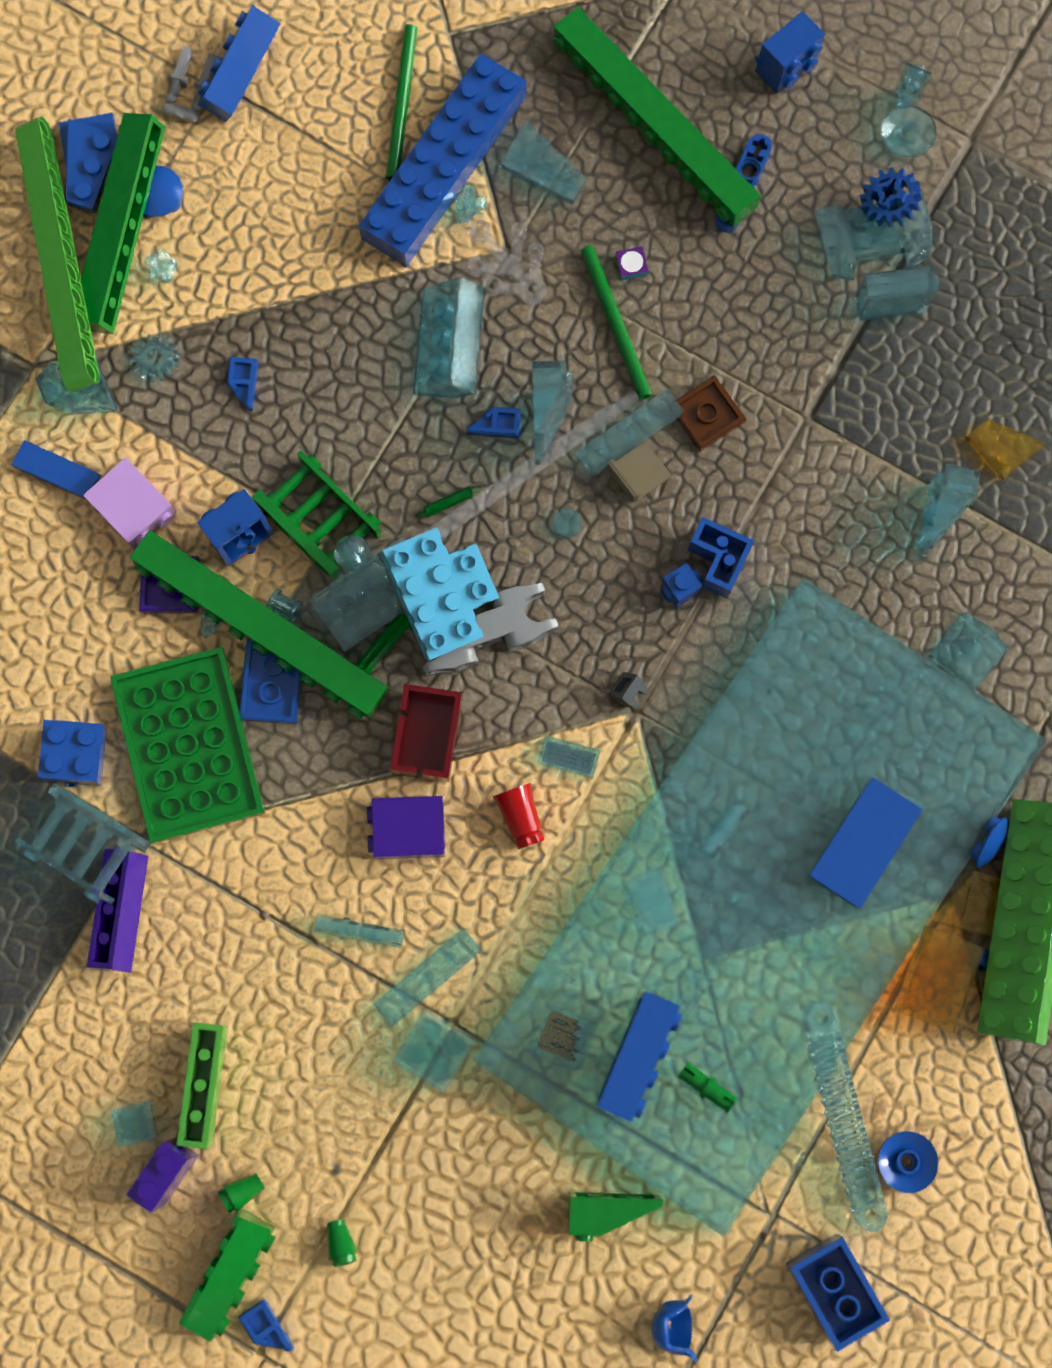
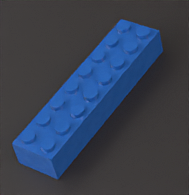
M480 53L358 225L361 239L407 267L526 98L527 81Z

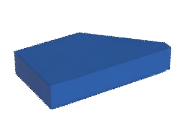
M230 357L227 385L249 411H253L258 359Z
M492 407L482 418L467 428V435L519 439L521 409Z
M266 1299L238 1317L254 1344L284 1349V1351L289 1352L295 1348Z

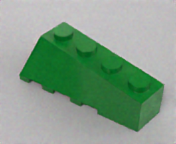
M245 1209L235 1215L231 1223L234 1226L233 1230L230 1229L218 1247V1251H220L218 1257L215 1256L208 1266L203 1277V1284L199 1285L178 1323L209 1342L216 1335L222 1337L230 1322L226 1316L231 1307L238 1308L246 1293L241 1290L247 1279L250 1281L254 1279L261 1264L257 1263L262 1251L267 1254L276 1238L272 1235L275 1226Z

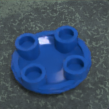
M156 166L143 217H161L180 209L183 185L180 177L172 169Z
M994 816L989 821L985 830L988 832L983 843L977 842L970 857L975 859L976 868L984 867L1002 849L1008 831L1009 821L1007 817L999 819Z

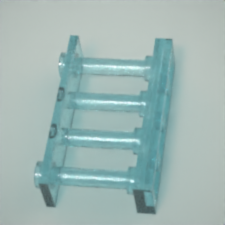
M53 783L48 793L57 798L55 802L57 806L32 844L20 838H17L15 843L24 848L22 852L24 856L36 863L41 859L86 889L83 895L92 901L99 903L102 899L112 904L115 899L103 892L104 888L128 851L132 852L136 848L145 853L151 843L70 791ZM73 808L78 811L75 815L77 819L53 856L50 857L41 850L66 812L70 813ZM92 822L98 824L95 829L98 832L73 870H70L62 862L87 824L90 826ZM114 834L119 838L116 842L118 846L95 882L91 884L82 877L107 838L111 839Z

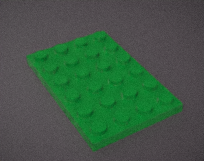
M223 647L110 676L151 844L265 814Z

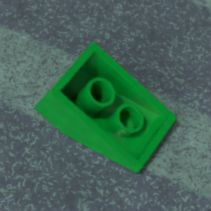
M569 1192V1235H574L575 1241H594V1236H602L663 1207V1199L659 1195Z

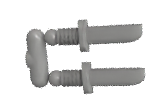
M183 46L174 73L168 75L167 80L171 81L166 95L167 103L162 105L161 110L163 114L171 116L178 121L185 120L195 123L199 120L198 111L202 109V107L197 105L202 97L198 94V91L205 79L211 80L214 73L210 69L217 56L212 53L208 54L199 82L194 81L193 87L197 91L191 106L192 109L178 106L174 103L181 86H187L188 79L184 77L192 56L191 48Z

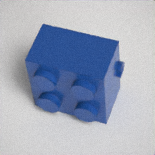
M802 11L762 44L760 54L755 57L757 63L755 72L776 94L784 88H791L797 82L799 75L804 71L806 73L810 72L818 64V55L823 49L822 43L825 33Z
M245 489L229 495L225 503L216 509H210L205 512L201 520L197 522L228 567L245 554H253L256 551V546L274 534L265 515ZM249 545L253 547L251 551L247 549Z
M44 720L37 778L42 782L65 783L67 787H77V784L101 786L107 733L106 727L103 724Z

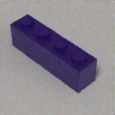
M104 849L87 960L88 968L131 973L148 855L130 850Z

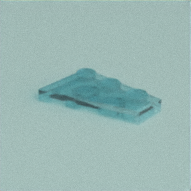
M526 119L501 162V169L573 205L586 183V177L564 155H560L551 146V142L545 136L542 137L534 129V125Z

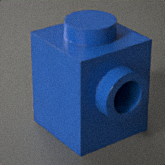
M686 563L663 577L660 591L668 603L672 602L677 609L700 594L703 587L701 585L703 579L696 568L691 569Z

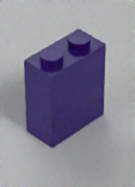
M442 796L372 799V806H367V823L373 824V835H368V853H373L375 860L445 857L444 804Z
M176 1138L162 1142L126 1196L150 1213L164 1207L199 1155L189 1147L177 1146Z

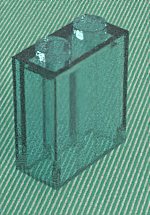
M932 265L865 274L855 295L860 321L925 313L930 303L933 302L936 292L939 291V279L937 275H934Z

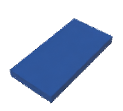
M872 777L808 877L855 908L860 909L923 809Z

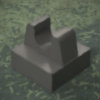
M623 671L608 695L617 702L638 708L640 704L635 701V696L638 692L647 695L648 689L645 687V681L641 677Z

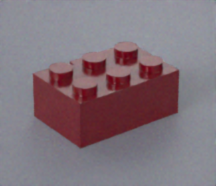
M404 684L400 706L402 715H399L390 766L392 774L418 778L420 772L423 779L450 782L463 700L462 692Z

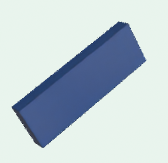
M25 440L11 464L20 471L85 500L87 499L83 495L102 477L97 472Z

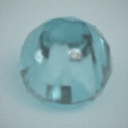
M356 535L344 536L335 546L334 556L337 564L349 571L356 570L366 564L370 559L368 543L362 537Z

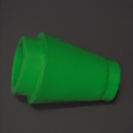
M255 1173L223 1185L224 1188L218 1191V1194L228 1213L234 1210L238 1212L265 1187L258 1174Z
M341 1219L327 1223L329 1261L333 1263V1267L356 1262L358 1250L345 1224V1220Z

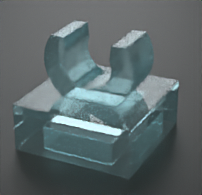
M464 185L457 194V222L469 223L474 215H482L483 209H487V197L475 196V186Z

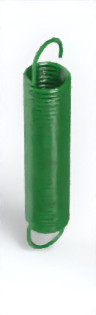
M470 486L462 490L460 489L453 494L423 506L425 513H418L415 517L426 514L428 518L456 504L458 505L465 500L473 498L472 494L480 492L482 487H473L472 489L480 487V490L475 493L472 492Z

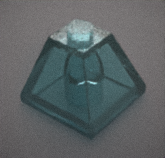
M98 360L99 382L74 393L65 387L61 378L58 361L51 362L35 378L45 404L67 414L107 413L118 410Z

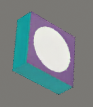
M643 246L616 251L615 256L621 281L648 276L649 271Z

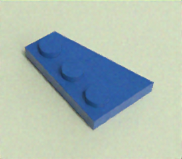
M68 118L66 202L69 206L95 213L105 186V179L109 172L112 152L115 148L118 134Z

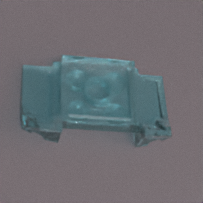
M920 190L922 200L918 201L919 211L912 210V219L904 217L903 225L901 226L895 221L892 228L888 227L887 222H884L880 227L877 226L876 219L870 222L867 214L863 213L862 207L842 210L841 205L815 209V218L832 275L842 279L854 280L856 262L905 253L907 270L928 258L933 246L931 219L922 190Z

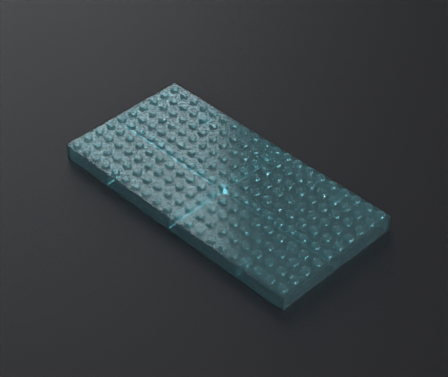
M803 578L473 1060L724 1237L968 863L974 846L977 842H981L987 832L985 830L992 817L999 815L1047 739ZM874 777L923 809L862 907L857 909L808 876L867 783ZM647 991L679 1005L678 1013L682 1014L676 1031H670L666 1041L670 1043L664 1060L658 1059L654 1070L658 1072L652 1089L646 1087L642 1099L646 1101L644 1110L640 1118L634 1116L633 1121L630 1122L595 1106V1103L642 992ZM550 1011H555L578 1020L576 1025L582 1029L576 1030L573 1035L580 1040H576V1044L573 1046L579 1052L570 1051L573 1053L575 1061L565 1059L537 1047ZM687 1062H690L691 1065L709 1078L711 1076L716 1078L717 1084L738 1097L728 1114L706 1097L704 1099L699 1097V1092L677 1078Z

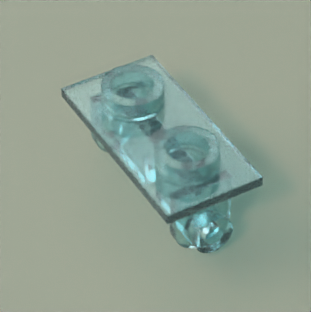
M906 62L895 89L896 92H899L896 105L900 110H908L912 106L914 99L920 102L932 74L926 71L924 67Z

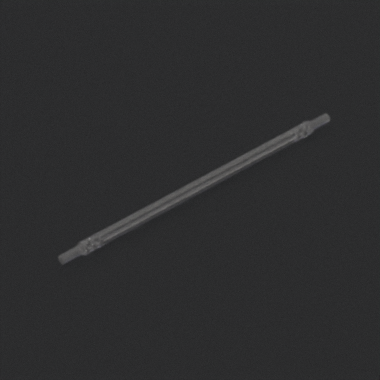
M631 391L614 404H607L422 533L437 527L442 540L617 419L619 413L639 400L638 395ZM380 561L332 594L333 598L311 612L315 621H320L338 607H345L387 578L384 564Z

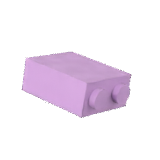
M126 457L83 495L134 550L149 530L155 532L159 527H166L173 520V515L176 513L172 505Z

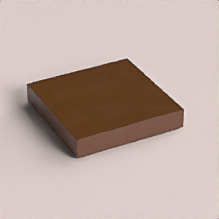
M715 375L668 406L699 452L723 438L747 420Z

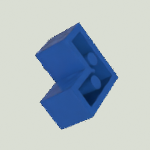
M704 517L701 518L688 551L713 562L702 588L728 599L754 540Z

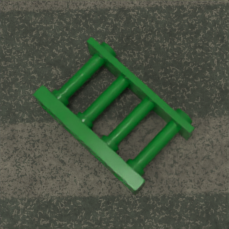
M300 450L297 456L302 466L274 493L271 494L269 492L265 495L259 489L252 496V499L259 509L334 582L341 575L338 567L340 564L339 560L369 531L379 539L382 536L379 528L381 523L371 512L366 515L320 470L322 467L321 463L312 454L307 457ZM311 473L322 485L293 513L288 512L285 515L279 509L281 506L280 502ZM331 492L342 504L312 533L308 532L305 534L299 528L301 525L300 521ZM351 512L361 524L332 552L328 551L325 554L318 547L321 544L319 541Z

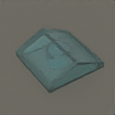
M964 612L928 656L974 692L1009 647L990 626Z

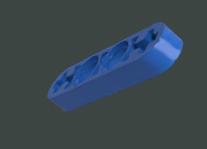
M755 134L749 139L736 167V170L754 189L766 166L772 149L770 138L764 134ZM759 144L764 145L758 158H753L755 147ZM745 166H752L756 170V174L753 177H746L741 173V169ZM716 213L715 225L720 231L728 233L736 230L739 223L733 228L729 222H723Z

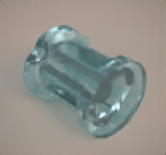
M277 588L269 598L266 607L283 616L290 623H293L303 607V601H295L282 594L283 591Z

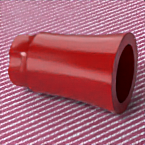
M531 783L493 796L507 823L512 839L515 838L518 849L544 841L542 831L539 830L542 829V825L536 810Z

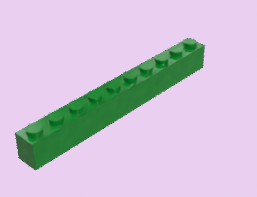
M579 7L575 8L553 26V42L556 48L561 53L565 52L571 58L574 67L578 71H583L589 77V81L595 89H601L606 94L609 103L614 108L618 107L624 113L627 122L632 127L636 126L642 132L645 141L649 145H655L666 163L669 165L673 164L679 170L681 178L687 184L691 183L697 189L699 197L704 202H709L716 209V213L722 221H728L734 228L758 208L760 194Z
M151 530L147 532L129 557L134 563L135 567L133 569L145 578L151 575L158 580L157 585L169 594L174 590L182 596L180 600L192 609L198 606L206 612L204 616L214 624L218 625L222 622L230 627L227 631L240 641L245 637L253 643L251 647L263 656L269 653L277 659L275 663L285 671L289 672L293 669L301 674L299 679L306 685L313 688L316 684L325 690L323 695L337 704L340 700L349 707L346 710L356 718L361 720L364 716L370 720L389 693L388 686Z

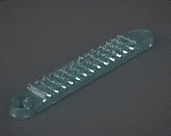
M818 1000L811 1001L803 1008L802 1023L807 1038L806 1046L810 1050L809 1058L814 1064L812 1069L816 1073L815 1080L819 1084L818 1092L822 1096L821 1103L825 1107L824 1114L828 1118L827 1126L831 1130L830 1137L834 1141L833 1148L837 1152L835 1157L840 1163L838 1168L843 1175L841 1180L846 1186L844 1191L849 1198L856 1223L869 1232H876L886 1224L888 1218L887 1209L834 1009L829 1004ZM823 1009L825 1018L821 1024L815 1025L812 1019L813 1014L816 1010ZM874 1207L876 1209V1217L873 1221L867 1223L864 1217L865 1213L869 1208Z

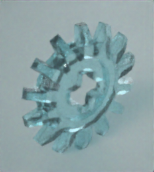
M158 333L156 341H153L151 334H148L149 343L146 344L139 339L138 343L142 348H132L133 352L138 353L137 356L130 358L131 362L138 361V364L133 369L135 372L142 369L140 374L142 379L146 374H150V382H154L155 375H159L160 380L164 381L163 374L165 372L173 376L174 373L170 368L172 366L179 368L180 364L174 362V359L181 358V354L173 353L179 347L177 344L169 346L172 340L170 337L162 342V334ZM154 350H158V353L163 355V358L158 360V364H154L151 359H148V356L153 355Z

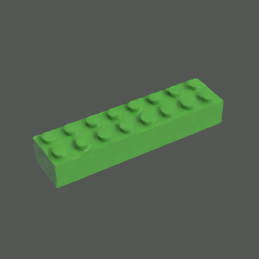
M1013 799L977 1032L987 1036L1046 1046L1052 1007V803Z

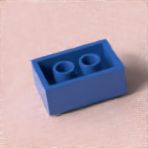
M838 1233L785 1263L830 1345L837 1352L890 1321L845 1239Z

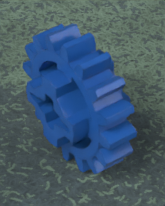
M890 167L887 174L881 169L879 170L878 178L870 176L871 184H863L862 186L864 194L860 195L863 213L867 214L870 222L876 219L877 226L879 227L884 222H887L888 227L892 228L895 221L901 226L903 225L904 217L912 219V210L919 211L920 209L918 201L922 200L919 181H915L913 173L906 176L904 168L895 173L894 168ZM904 187L908 189L909 195L903 190ZM873 200H876V204L879 205L878 208L874 206Z

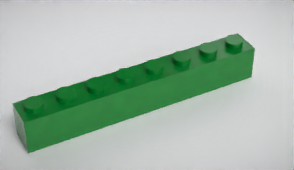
M123 113L122 121L118 128V136L112 152V160L105 179V187L101 202L99 203L98 215L92 230V238L85 257V266L81 277L91 332L114 334L166 128L152 114Z

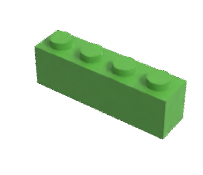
M193 1023L177 1146L208 1149L213 1146L228 1026Z

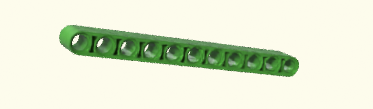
M40 116L16 127L15 133L61 378L67 390L74 393L98 383L100 375L53 133L45 118Z

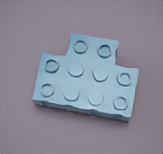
M437 527L378 553L379 559L386 569L385 573L391 587L396 592L397 601L403 615L408 620V626L413 638L421 650L419 652L423 661L432 660L483 638L484 635L481 628L477 625L473 609L499 598L477 544L475 543L449 554L446 546L441 541V535Z

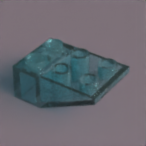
M946 464L941 472H936L934 480H930L927 496L931 498L929 505L924 507L921 516V522L925 523L923 532H919L915 543V549L919 550L917 559L923 560L975 499L980 471Z

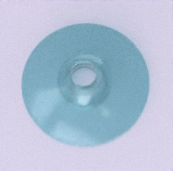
M910 105L900 106L892 110L885 117L881 128L882 139L886 147L894 154L905 158L918 157L932 147L936 138V125L932 117L925 110ZM907 133L911 138H905L902 134Z

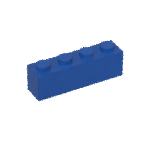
M253 5L247 13L243 10L234 24L238 27L235 35L230 33L222 46L226 50L223 58L219 56L216 58L210 69L214 73L211 80L205 79L198 91V94L202 97L197 105L224 122H227L233 115L281 23Z

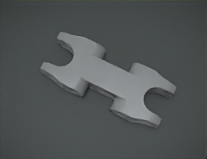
M543 583L515 586L498 592L499 598L491 601L493 609L475 615L477 625L481 628L484 637L423 665L425 675L433 676L443 673H455L469 668L479 662L475 650L505 640L507 648L511 652L534 645L542 638L557 631L559 626L556 619L535 622L530 620L524 612L528 603L545 595Z

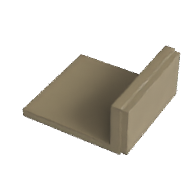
M645 441L619 460H610L607 466L609 473L633 503L672 477Z

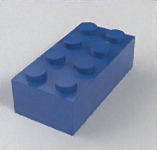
M647 991L641 993L595 1106L630 1122L633 1121L634 1116L640 1118L646 1101L642 1099L646 1087L652 1089L658 1072L654 1070L658 1059L664 1060L670 1043L666 1041L670 1031H676L680 1023L682 1014L678 1013L679 1005Z

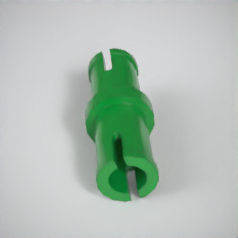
M687 1062L677 1077L699 1092V1097L702 1099L706 1097L724 1110L726 1114L729 1113L733 1104L738 1099L737 1096H734L717 1084L716 1078L713 1076L709 1078L691 1065L690 1062Z

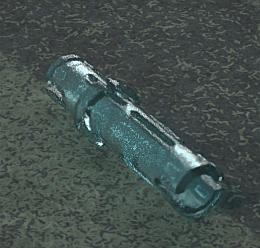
M317 914L314 933L338 936L340 940L346 941V938L398 948L402 947L405 931L403 929L352 921L350 917L341 919Z

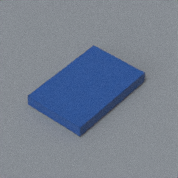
M247 639L239 709L241 719L244 721L297 724L301 680L299 677L301 674L293 669L289 672L285 671L275 663L277 660L269 653L266 656L261 655L251 647L253 643Z

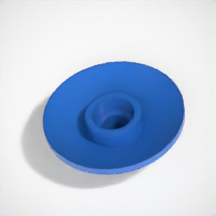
M911 1131L895 1133L880 1148L878 1155L880 1174L884 1181L897 1191L904 1193L922 1191L933 1182L938 1172L939 1161L937 1152L933 1144L919 1133ZM907 1155L910 1157L911 1163L908 1167H903L901 1159Z

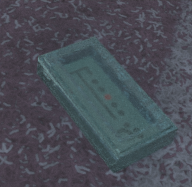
M545 735L537 764L593 779L601 750Z

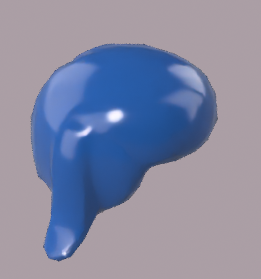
M692 1294L686 1300L666 1301L655 1312L652 1319L651 1333L656 1346L669 1354L688 1356L694 1362H697L695 1353L690 1349L692 1316L687 1305L692 1298ZM668 1321H671L670 1328L668 1326Z

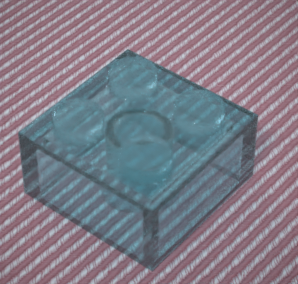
M151 1101L111 1110L118 1147L158 1138Z

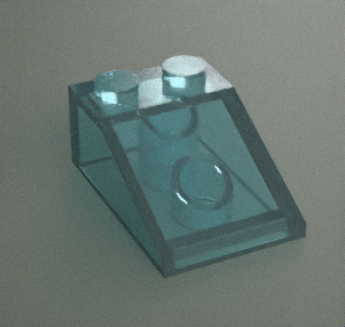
M566 361L532 362L535 465H541L567 416V404H572L573 376L572 372H567Z

